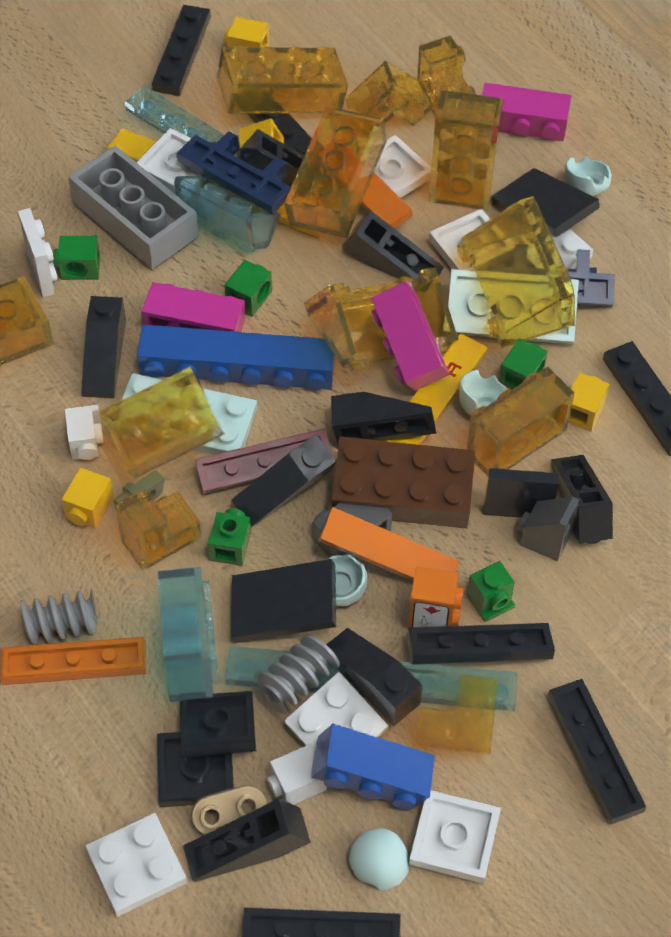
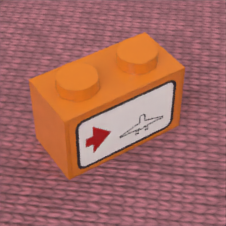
M416 567L410 598L408 628L459 626L464 588L457 587L459 573Z

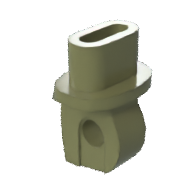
M154 470L136 484L132 482L127 483L122 487L123 493L113 499L114 505L128 519H131L139 512L144 515L148 512L147 504L153 502L162 493L165 478L157 470Z

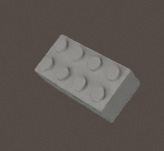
M116 145L68 177L72 202L151 269L157 267L199 236L197 212Z

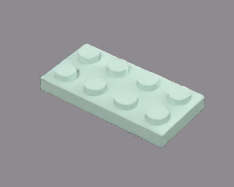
M451 269L446 334L459 335L461 333L465 336L511 340L521 338L525 341L573 345L579 280Z
M132 373L112 423L113 433L215 455L244 448L258 405L257 400Z

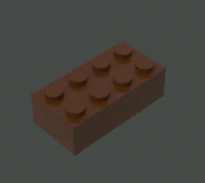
M339 437L332 507L339 503L388 508L392 512V521L467 529L470 516L476 450Z

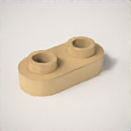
M242 785L210 794L196 801L191 812L192 821L197 830L207 834L250 813L244 812L241 809V804L245 799L254 800L255 806L252 810L254 811L267 804L266 798L258 788L252 785ZM210 809L218 812L217 820L212 823L206 822L204 819L205 813Z

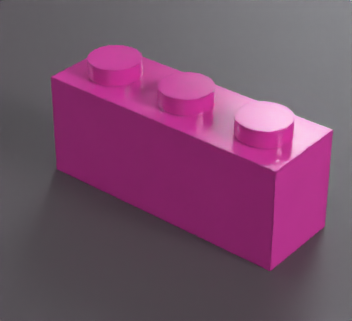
M484 82L477 129L564 141L572 95Z
M407 281L371 298L375 309L371 311L377 326L384 328L387 337L383 338V343L389 355H395L398 365L394 369L402 385L406 383L414 391H417L450 375L416 292Z
M152 282L141 310L143 325L242 332L246 320L244 300L232 296H221L206 293L202 290H191L171 284Z

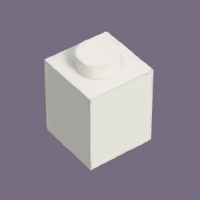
M311 744L270 761L271 776L267 777V782L274 798L281 796L282 800L294 805L327 790L324 781L311 778L315 751Z

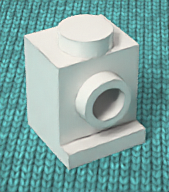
M98 405L65 409L68 442L72 460H91L99 457L97 444L104 443Z

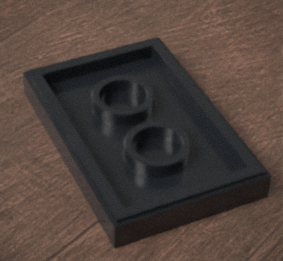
M536 168L531 169L491 196L493 206L555 238L600 208L598 198Z
M332 559L232 575L231 639L235 643L336 627V564Z

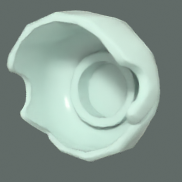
M585 156L582 161L575 163V159L571 157L565 164L567 184L591 196L601 194L611 184L612 174L610 168L601 161L590 160L588 156Z
M474 370L463 375L459 384L460 404L468 415L480 419L496 418L505 411L509 402V394L506 386L497 381L496 376L493 375L485 379L480 376L478 370Z
M350 554L336 555L328 558L332 559L336 564V606H350L359 601L367 589L368 577L364 564L360 563Z
M376 828L362 832L350 846L348 860L354 875L362 883L371 884L384 891L401 884L409 873L410 856L401 838L390 830Z

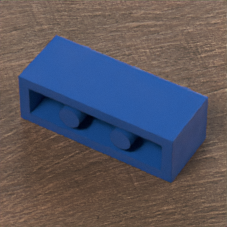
M332 723L318 735L311 778L324 781V784L330 788L351 789L367 799L380 798L393 802V805L397 808L413 809L430 798L435 755Z

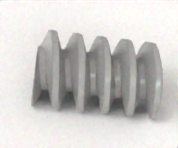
M92 589L89 600H85L81 591H77L75 602L72 603L66 593L62 595L60 605L56 604L53 596H48L46 607L41 605L38 598H34L32 609H28L24 600L20 602L25 634L28 635L32 644H38L40 633L43 634L47 642L52 641L55 630L62 640L67 638L69 628H71L75 637L81 636L83 626L86 627L90 635L95 634L97 614Z
M305 635L301 638L300 644H295L290 648V653H284L279 657V663H272L269 666L268 672L263 671L258 675L259 687L271 706L278 712L285 714L287 710L283 701H287L293 706L296 705L298 701L294 695L295 691L302 696H306L308 690L304 683L308 682L313 687L318 686L319 681L315 674L318 673L326 678L330 675L326 664L328 663L331 667L337 669L340 666V662L325 643L312 635Z

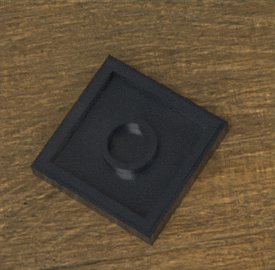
M489 468L483 515L522 518L526 511L532 512L537 501L556 499L559 474Z
M252 691L180 696L181 756L189 757L256 751Z
M180 732L157 733L160 808L191 806L201 797L234 788L232 753L182 757Z

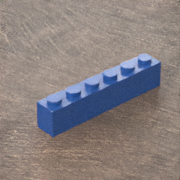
M142 325L137 360L139 374L153 378L173 377L183 380H211L217 383L237 382L247 385H276L282 388L302 387L312 390H332L336 360V339Z

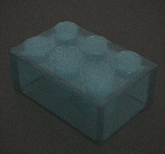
M201 567L158 571L163 658L169 700L174 702L213 697L212 683L219 682L210 581H202Z

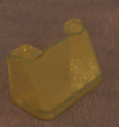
M533 196L519 200L461 237V244L456 246L461 263L467 262L469 268L473 267L490 307L491 318L487 319L488 330L492 338H498L501 348L514 345L518 338L527 341L575 326V294L573 285Z
M436 267L421 270V275L415 279L405 276L395 282L351 290L349 286H344V283L329 285L304 303L307 314L343 368H350L351 372L361 371L370 367L369 364L396 359L395 355H389L383 343V338L387 336L384 328H379L372 316L371 311L375 309L371 298L407 281L416 292L441 354L448 351L447 346L459 339Z

